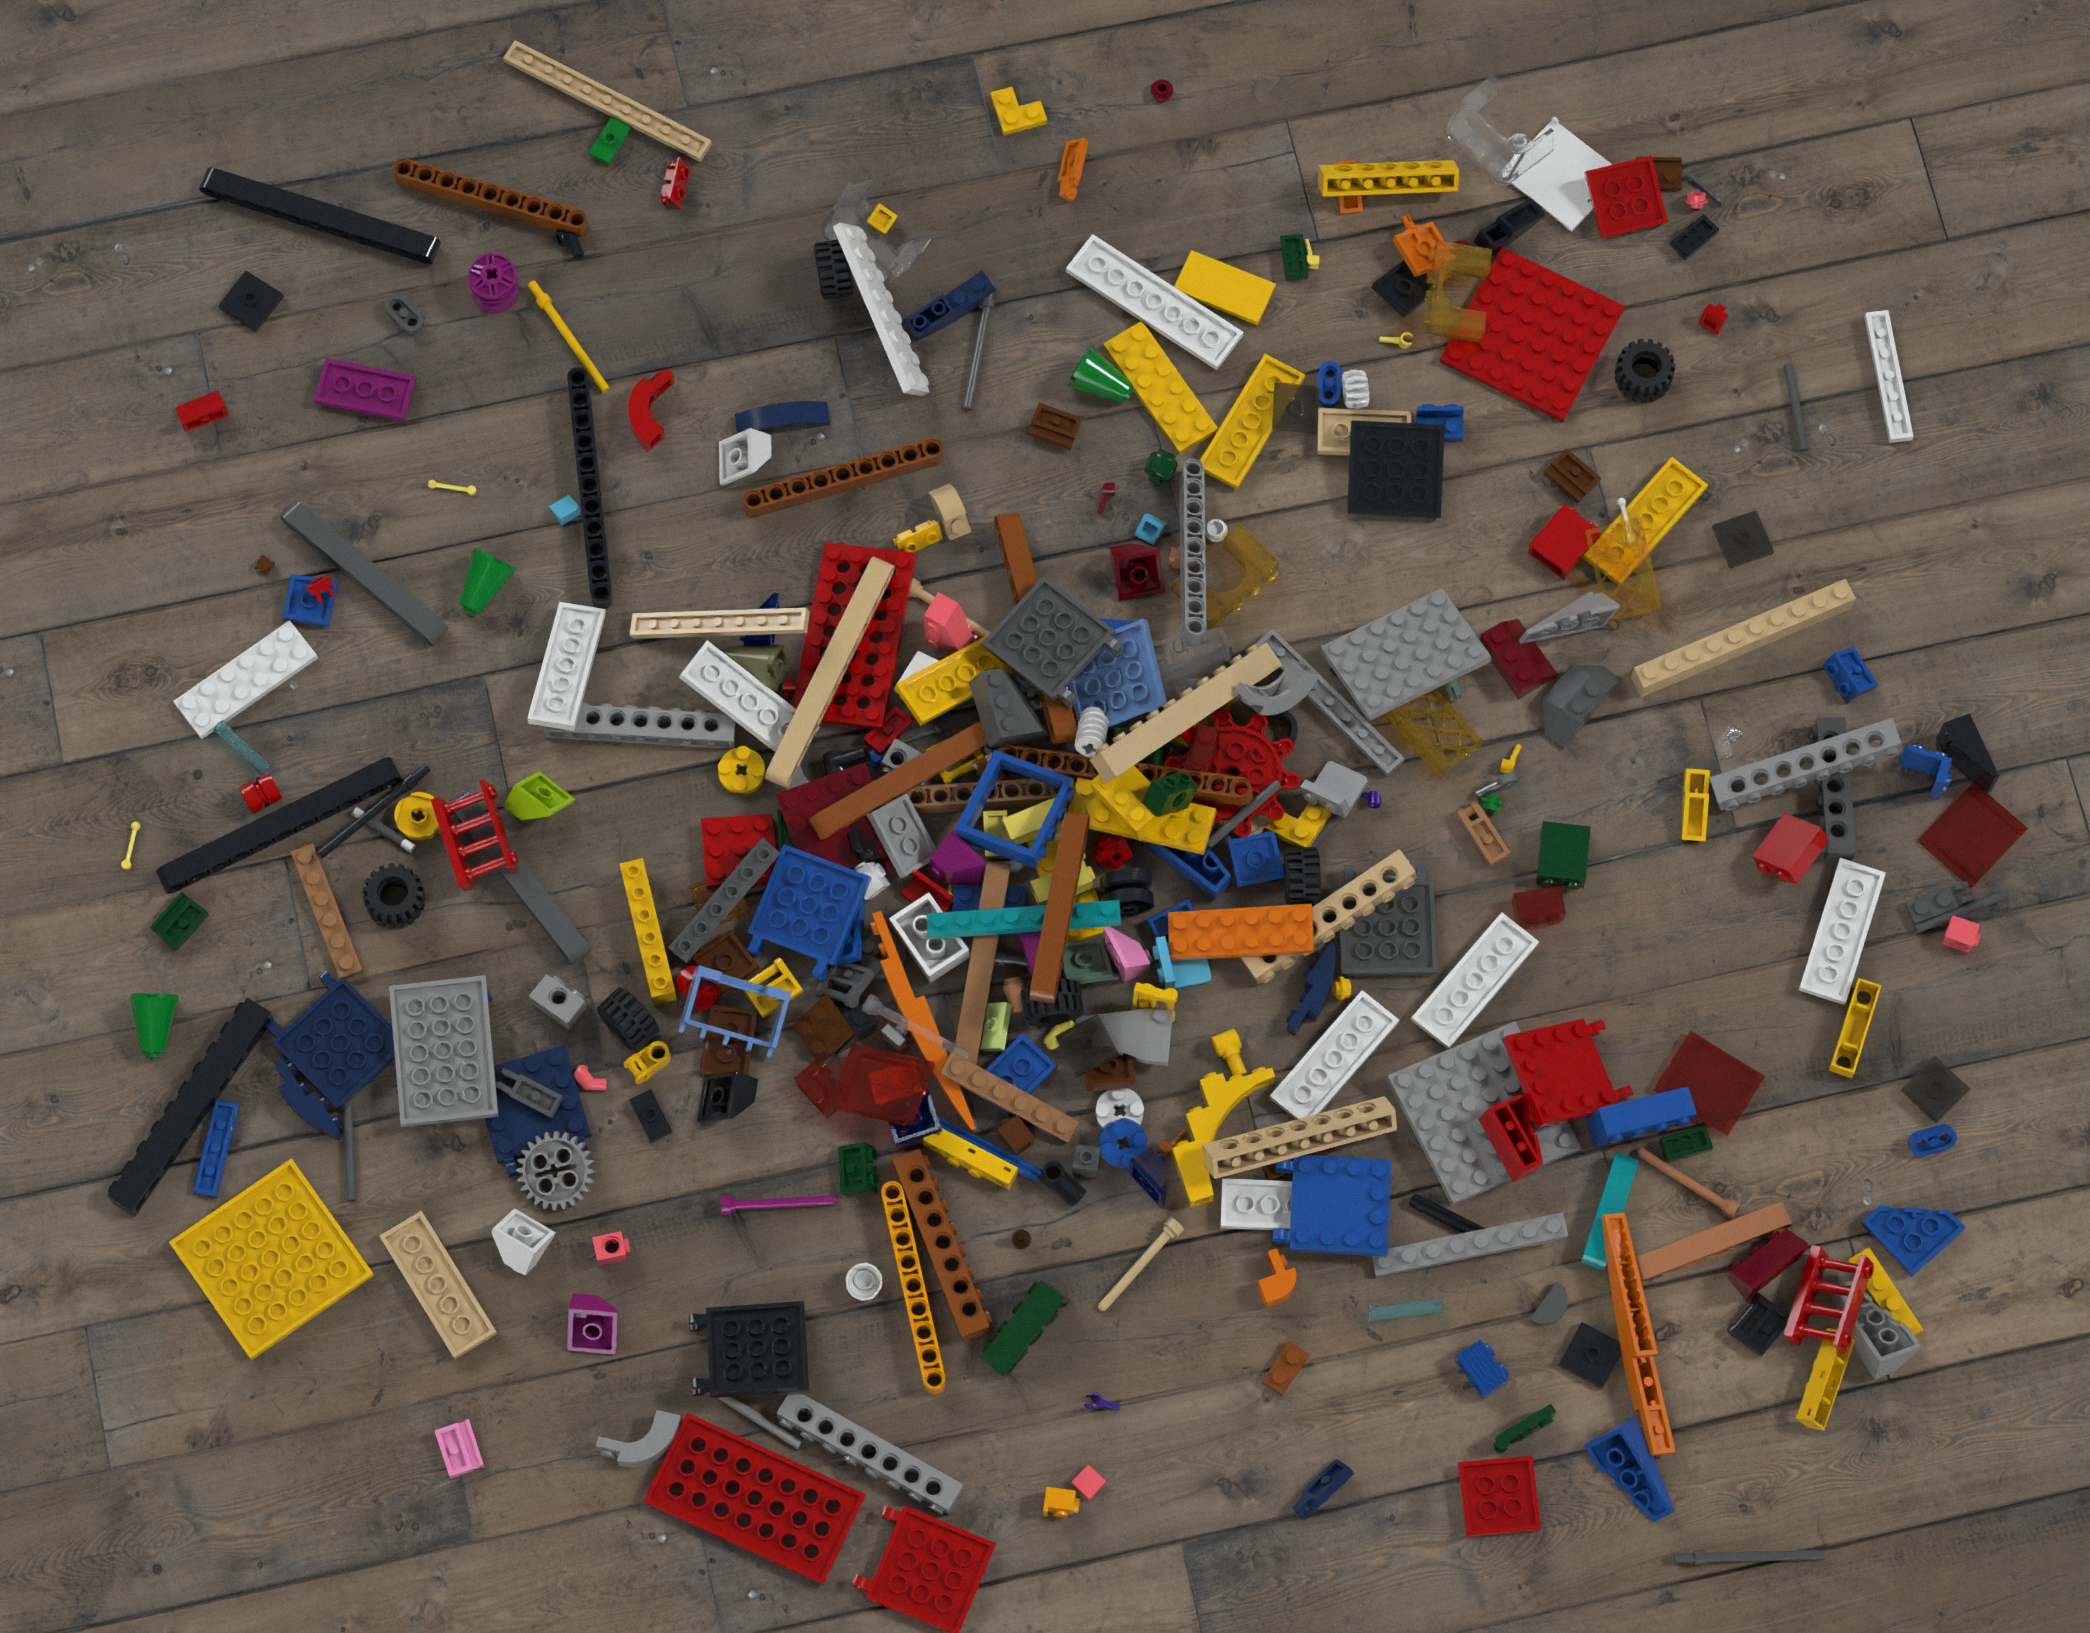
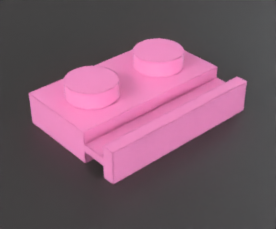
M469 1419L435 1430L450 1479L474 1471V1469L485 1467Z

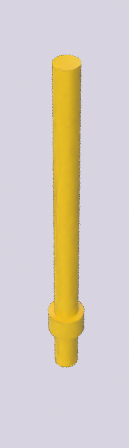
M535 280L530 282L528 287L537 298L536 302L539 307L546 311L601 392L606 393L609 391L610 387L553 307L549 295L542 291Z

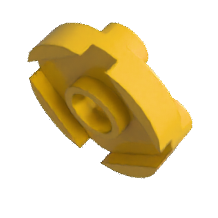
M740 746L728 751L723 755L718 764L720 783L730 793H743V795L755 792L764 781L765 764L762 757L747 746ZM745 766L747 774L745 776L743 774L737 775L738 767Z
M414 792L410 794L411 796L401 799L394 812L399 832L413 840L431 839L434 837L435 833L440 829L431 803V799L434 797L428 793ZM418 811H422L423 816H425L420 821H416L412 817L413 814H418Z

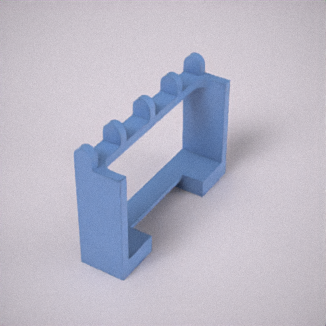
M696 966L678 1032L683 1033L685 1025L700 1028L699 1038L704 1039L706 1031H711L724 1035L722 1045L727 1046L729 1038L732 1037L746 1041L745 1051L747 1052L751 1051L752 1044L767 1047L765 1057L771 1058L773 1049L777 1047L792 992L772 986H762L724 975L720 971ZM700 979L780 1001L769 1042L690 1020Z

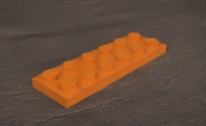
M1312 904L1168 912L1169 955L1171 961L1314 953Z

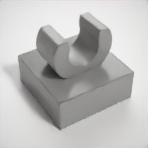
M902 1021L895 1029L887 1024L881 1030L882 1038L900 1053L906 1047V1039L904 1037L909 1031L908 1026Z

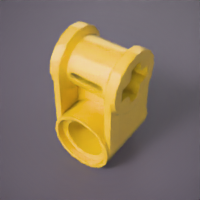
M655 1041L640 1052L630 1056L623 1065L632 1072L636 1078V1084H642L670 1063L671 1054L664 1042ZM663 1050L665 1052L662 1058H653V1054L656 1051Z

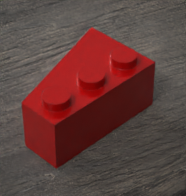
M1524 1093L1488 1108L1478 1119L1513 1183L1534 1174L1543 1164L1537 1134L1535 1135L1532 1123L1534 1121L1533 1113H1530L1529 1104Z

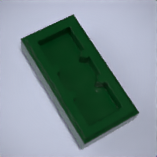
M1303 234L1280 236L1285 281L1308 279Z
M1706 1125L1659 1139L1666 1163L1713 1150Z

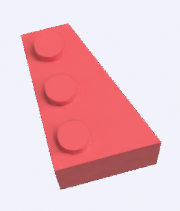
M938 592L924 614L926 643L933 649L938 650L940 648L949 654H953L978 641L979 637L971 633L973 630L972 625L965 623L967 617L960 604Z

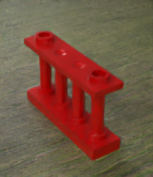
M484 779L479 780L482 791L451 803L449 801L446 802L440 796L431 799L458 886L465 892L474 889L472 881L475 880V877L507 865V868L513 873L518 872L516 864L519 863V859L515 850H511L495 801V798L498 797L493 784L490 785ZM480 801H486L489 813L458 825L456 823L453 824L451 818L453 812ZM493 822L496 831L495 835L467 846L460 845L458 837L461 836V833ZM498 843L500 844L503 853L502 857L474 868L467 867L465 859L468 858V855Z
M1812 1245L1783 1334L1791 1344L1799 1346L1805 1336L1833 1341V1346L1840 1354L1845 1355L1847 1347L1852 1343V1331L1868 1281L1874 1273V1264L1863 1254H1861L1858 1264L1829 1259V1255L1821 1246ZM1828 1268L1854 1273L1855 1276L1851 1287L1823 1282L1821 1279L1824 1270ZM1823 1291L1848 1296L1844 1309L1815 1304L1814 1301L1817 1293ZM1812 1314H1818L1841 1320L1837 1332L1808 1327L1809 1317Z

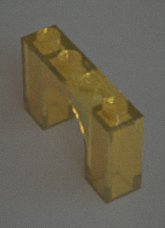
M1437 241L1434 249H1430L1428 261L1432 262V268L1427 273V283H1430V289L1425 294V304H1428V310L1424 312L1423 325H1426L1425 334L1473 342L1481 341L1485 333L1486 312L1463 309L1453 305L1444 294L1443 282L1452 276L1486 279L1491 267L1492 249Z
M1242 524L1238 525L1224 537L1223 547L1242 566L1245 577L1237 587L1227 591H1218L1206 585V626L1209 629L1215 625L1220 626L1227 619L1226 615L1232 610L1234 612L1239 610L1248 596H1255L1261 590L1262 584L1266 581L1271 582L1279 573V561ZM1179 576L1172 582L1171 591L1181 600Z

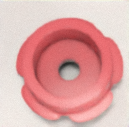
M1693 191L1687 193L1685 202L1690 205V208L1700 209L1703 208V204L1708 202V199H1706L1705 192Z

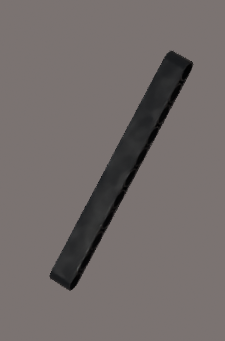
M212 167L207 168L199 187L200 192L206 196L428 265L433 264L441 245V241L432 235Z
M575 367L568 372L567 381L590 594L595 608L608 609L613 603L590 384L587 371L581 367ZM578 378L584 380L582 383L579 384L573 383V381ZM578 400L586 401L583 405L575 404ZM581 421L588 422L586 426L578 425V423ZM584 442H588L591 444L589 447L586 448L580 447V445ZM585 464L593 465L590 469L582 468ZM588 485L595 486L591 491L585 490V487ZM592 506L598 508L595 512L587 511ZM593 528L600 529L596 534L589 533ZM594 550L603 551L597 556L591 554ZM598 571L605 573L602 577L594 576ZM600 593L607 594V597L604 599L596 598Z
M383 758L162 865L156 870V874L167 894L175 893L397 785L402 780V777L392 758Z

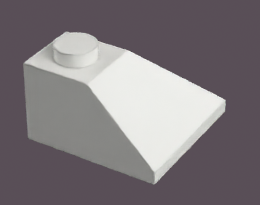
M749 428L719 441L720 485L724 486L756 472L770 459L772 450L771 435Z
M514 1208L492 1229L491 1233L503 1262L514 1271L526 1275L537 1264L556 1232Z

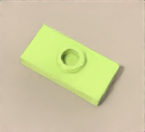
M1008 1002L988 1003L981 1050L985 1052L1005 1050L1012 1004Z

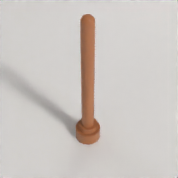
M1644 1148L1636 1150L1638 1157L1719 1207L1723 1213L1722 1216L1730 1221L1741 1207V1204L1734 1199L1732 1201L1729 1199L1724 1200Z

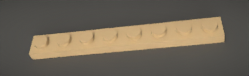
M807 608L633 613L630 636L633 639L807 633L810 611Z

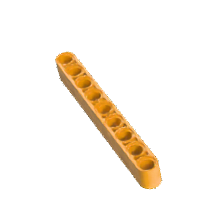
M889 1181L882 1187V1202L925 1390L929 1394L938 1395L944 1391L946 1386L945 1373L902 1186L896 1181ZM895 1190L899 1193V1196L895 1199H889L886 1194L888 1191ZM896 1213H900L904 1216V1219L901 1222H894L891 1217ZM901 1236H905L910 1240L904 1246L899 1245L896 1241ZM905 1260H912L915 1263L910 1269L904 1268L901 1264ZM911 1283H917L920 1289L916 1292H910L907 1290V1286ZM921 1306L925 1309V1313L920 1316L914 1315L912 1313L913 1308ZM920 1330H928L931 1333L927 1339H921L917 1336ZM927 1353H932L936 1356V1359L931 1363L925 1362L922 1358ZM931 1377H938L941 1379V1383L938 1386H931L928 1384V1380Z

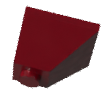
M1134 543L1109 547L1119 601L1165 592L1159 548Z

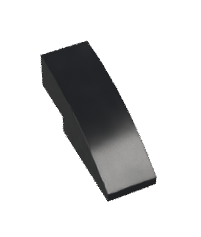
M1530 198L1498 216L1496 222L1480 230L1474 242L1489 258L1499 252L1501 247L1505 248L1538 223L1545 214Z

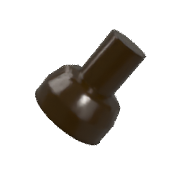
M1024 1229L1016 1230L1012 1235V1243L1018 1249H1025L1031 1244V1235Z

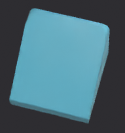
M570 495L549 506L561 526L581 515L580 507Z
M1149 513L1144 514L1134 536L1155 546L1168 524Z

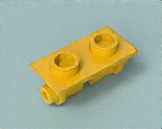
M927 520L914 527L915 533H912L909 529L895 535L896 538L892 539L895 547L898 548V551L916 552L942 540L943 537L939 523L935 520Z

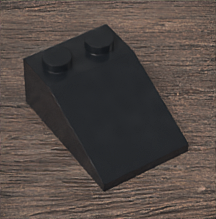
M1970 713L1943 723L1935 741L1938 752H1942L1947 757L1952 758L1951 765L1984 792L1990 793L1999 778V774Z

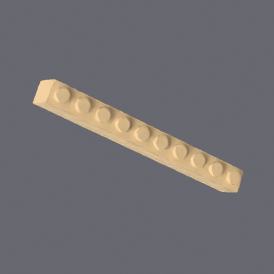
M1843 579L1633 668L1631 679L1640 697L1646 696L1852 609L1856 597L1847 580Z
M1266 642L1260 647L1257 643L1245 650L1247 654L1245 657L1242 658L1239 654L1229 661L1230 667L1226 669L1224 665L1212 672L1214 675L1212 679L1206 676L1196 683L1197 689L1193 691L1189 687L1179 694L1181 697L1179 701L1176 702L1174 698L1162 705L1165 710L1159 712L1156 709L1146 716L1147 722L1143 724L1141 720L1129 727L1131 731L1129 734L1126 735L1123 731L1112 739L1114 744L1109 746L1105 743L1096 749L1097 755L1090 759L1105 784L1238 696L1239 693L1235 689L1239 682L1254 685L1281 667V662Z

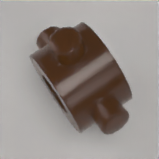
M262 555L254 567L255 570L259 569L261 573L269 575L275 562Z

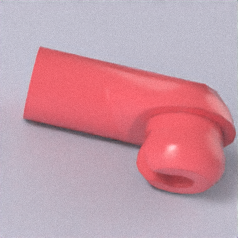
M579 1065L576 1068L574 1077L583 1089L607 1090V1078H593L588 1072V1067L585 1065Z

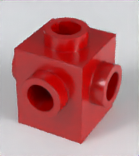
M1109 833L1099 837L1091 845L1095 853L1092 855L1093 859L1099 867L1104 866L1108 871L1118 869L1124 862L1133 857L1123 836Z

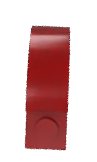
M668 368L663 372L656 373L652 377L651 382L643 376L635 385L629 398L628 414L630 426L634 437L647 452L665 438L664 429L651 416L650 409L653 402L675 384L674 375Z

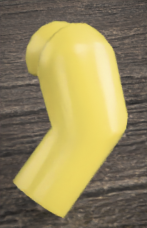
M1070 1020L1052 1027L1044 1037V1044H1046L1048 1050L1059 1047L1057 1039L1060 1036L1075 1032L1074 1022Z

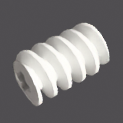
M1089 707L1080 714L1075 748L1085 757L1093 758L1097 755L1095 750L1105 744L1109 721L1100 708Z

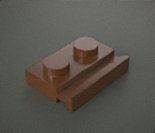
M1652 157L1660 191H1682V157Z
M1039 403L1030 427L1027 430V435L1071 450L1082 424V418Z
M1567 448L1543 473L1577 504L1601 481L1600 476Z

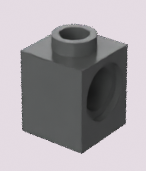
M1076 1144L1072 1175L1096 1179L1101 1148Z

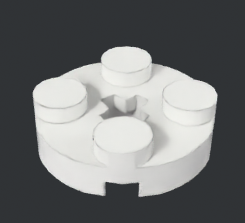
M1128 1088L1107 1090L1097 1101L1096 1119L1101 1129L1107 1123L1119 1120L1120 1118H1128L1141 1125L1144 1113L1142 1100L1134 1091ZM1121 1106L1124 1107V1108H1125V1109H1124V1113H1125L1126 1115H1125V1116L1118 1115V1116L1116 1117V1116L1114 1115V1114H1115V1109H1114V1108H1115V1107H1119V1108H1120Z

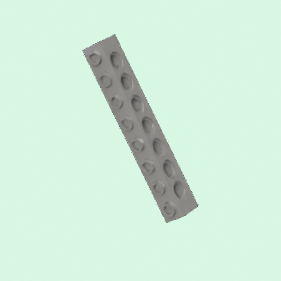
M582 702L575 731L544 726V733L546 738L734 749L737 722L723 711L708 713L706 710L697 709L694 712H689L681 708L661 710V708L654 706L647 709H639L633 705L614 707L611 704L590 706L589 703ZM591 718L599 719V722L596 724L588 723V720ZM615 719L623 720V723L619 726L611 724ZM640 720L647 722L643 727L635 726L636 722ZM662 722H668L671 724L666 729H662L659 727V724ZM687 723L694 725L691 730H684L682 728ZM709 725H716L718 727L712 732L706 730Z
M1890 718L1712 776L1710 781L1720 810H1733L1739 804L1745 802L1754 803L1769 794L1772 796L1779 795L1785 789L1791 787L1800 788L1805 786L1807 782L1815 779L1818 781L1825 780L1831 774L1837 772L1846 773L1851 771L1853 767L1861 764L1867 766L1883 757H1895L1899 752L1903 751L1894 720ZM1874 740L1882 742L1879 747L1874 748L1870 746V743ZM1850 748L1859 749L1855 755L1847 754ZM1828 755L1836 757L1833 762L1828 763L1824 761V758ZM1804 763L1813 764L1809 770L1801 769ZM1782 770L1790 771L1787 777L1782 778L1778 776ZM1764 777L1767 779V782L1763 785L1755 783L1758 778ZM1736 785L1744 786L1741 792L1732 791Z
M800 1392L788 1393L777 1411L779 1423L785 1428L792 1430L794 1427L801 1431L800 1435L811 1442L814 1439L823 1444L822 1448L832 1454H835V1452L840 1453L844 1456L843 1459L853 1466L857 1464L866 1468L864 1471L874 1478L880 1476L886 1479L888 1486L895 1490L902 1488L909 1492L908 1496L919 1503L921 1500L930 1504L929 1508L940 1515L943 1512L948 1515L950 1514L964 1490L962 1483ZM803 1412H807L812 1417L808 1422H801L798 1420V1416ZM824 1424H829L833 1427L832 1432L829 1434H822L819 1429ZM850 1436L854 1439V1443L848 1447L843 1446L840 1443L842 1438ZM867 1448H871L876 1454L873 1458L867 1459L862 1456V1452ZM889 1460L897 1463L896 1469L892 1471L886 1470L883 1465ZM908 1473H916L919 1476L918 1480L914 1483L907 1482L905 1476ZM930 1485H937L940 1488V1492L936 1495H930L926 1489Z

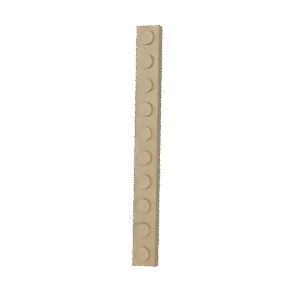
M516 40L503 57L505 63L630 125L632 128L699 162L702 161L712 145L710 139Z

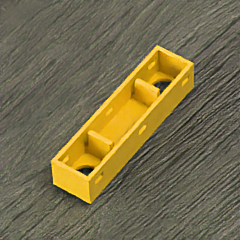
M1858 978L1828 1071L1852 1079L1882 985ZM1865 991L1869 993L1871 1001L1868 1004L1859 1003L1857 1000L1859 992ZM1840 1057L1848 1058L1851 1063L1850 1067L1845 1068L1837 1065V1059Z
M933 1123L923 1138L924 1147L947 1158L946 1161L955 1167H960V1165L968 1169V1173L976 1178L984 1177L1009 1190L1018 1175V1167Z
M1826 1329L1828 1331L1837 1332V1329ZM1853 1338L1851 1345L1847 1347L1845 1355L1840 1354L1833 1346V1341H1822L1796 1419L1807 1428L1825 1430L1855 1343Z

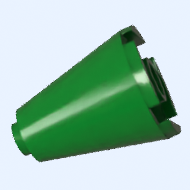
M1088 346L1086 350L1090 352L1089 355L1085 353L1071 376L1074 382L1069 381L1067 387L1119 403L1123 399L1128 401L1134 390L1130 387L1132 382L1093 347Z
M474 548L459 604L462 605L461 610L472 616L475 613L480 614L511 578L515 568L485 551Z
M166 993L130 994V1003L140 1053H145V1058H160V1054L165 1053L179 1001L178 995Z

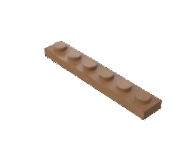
M313 843L291 851L339 978L344 977L348 979L363 973Z
M953 1052L949 1054L939 1073L1015 1116L1018 1115L1020 1119L1066 1144L1079 1123L1074 1118Z

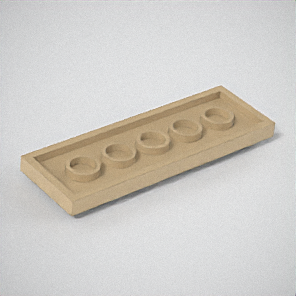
M422 1211L379 1236L454 1359H457L497 1334Z

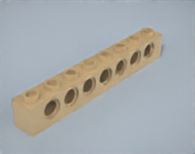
M1400 849L1313 906V928L1316 929L1314 934V950L1316 949L1315 946L1321 942L1327 943L1335 937V933L1342 928L1344 930L1350 928L1360 916L1371 914L1375 910V906L1381 902H1389L1395 897V893L1402 888L1406 890L1415 883L1417 879L1416 871ZM1387 875L1396 876L1395 881L1392 883H1386L1384 878ZM1366 889H1376V893L1374 895H1364ZM1349 901L1356 903V906L1351 910L1344 908V905ZM1332 914L1336 916L1335 921L1332 923L1324 921L1327 915ZM1311 953L1275 955L1277 956L1276 960L1272 963L1264 961L1267 955L1241 957V960L1259 985L1262 982L1267 983L1275 977V973L1282 968L1286 970L1293 966L1296 962L1295 960L1300 956H1307Z
M1383 1096L1202 1145L1205 1167L1213 1178L1217 1179L1396 1131L1395 1108Z

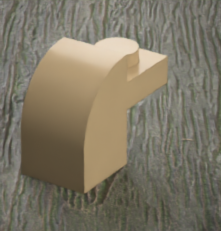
M950 483L928 492L935 513L941 518L946 535L950 541L971 532L963 503Z

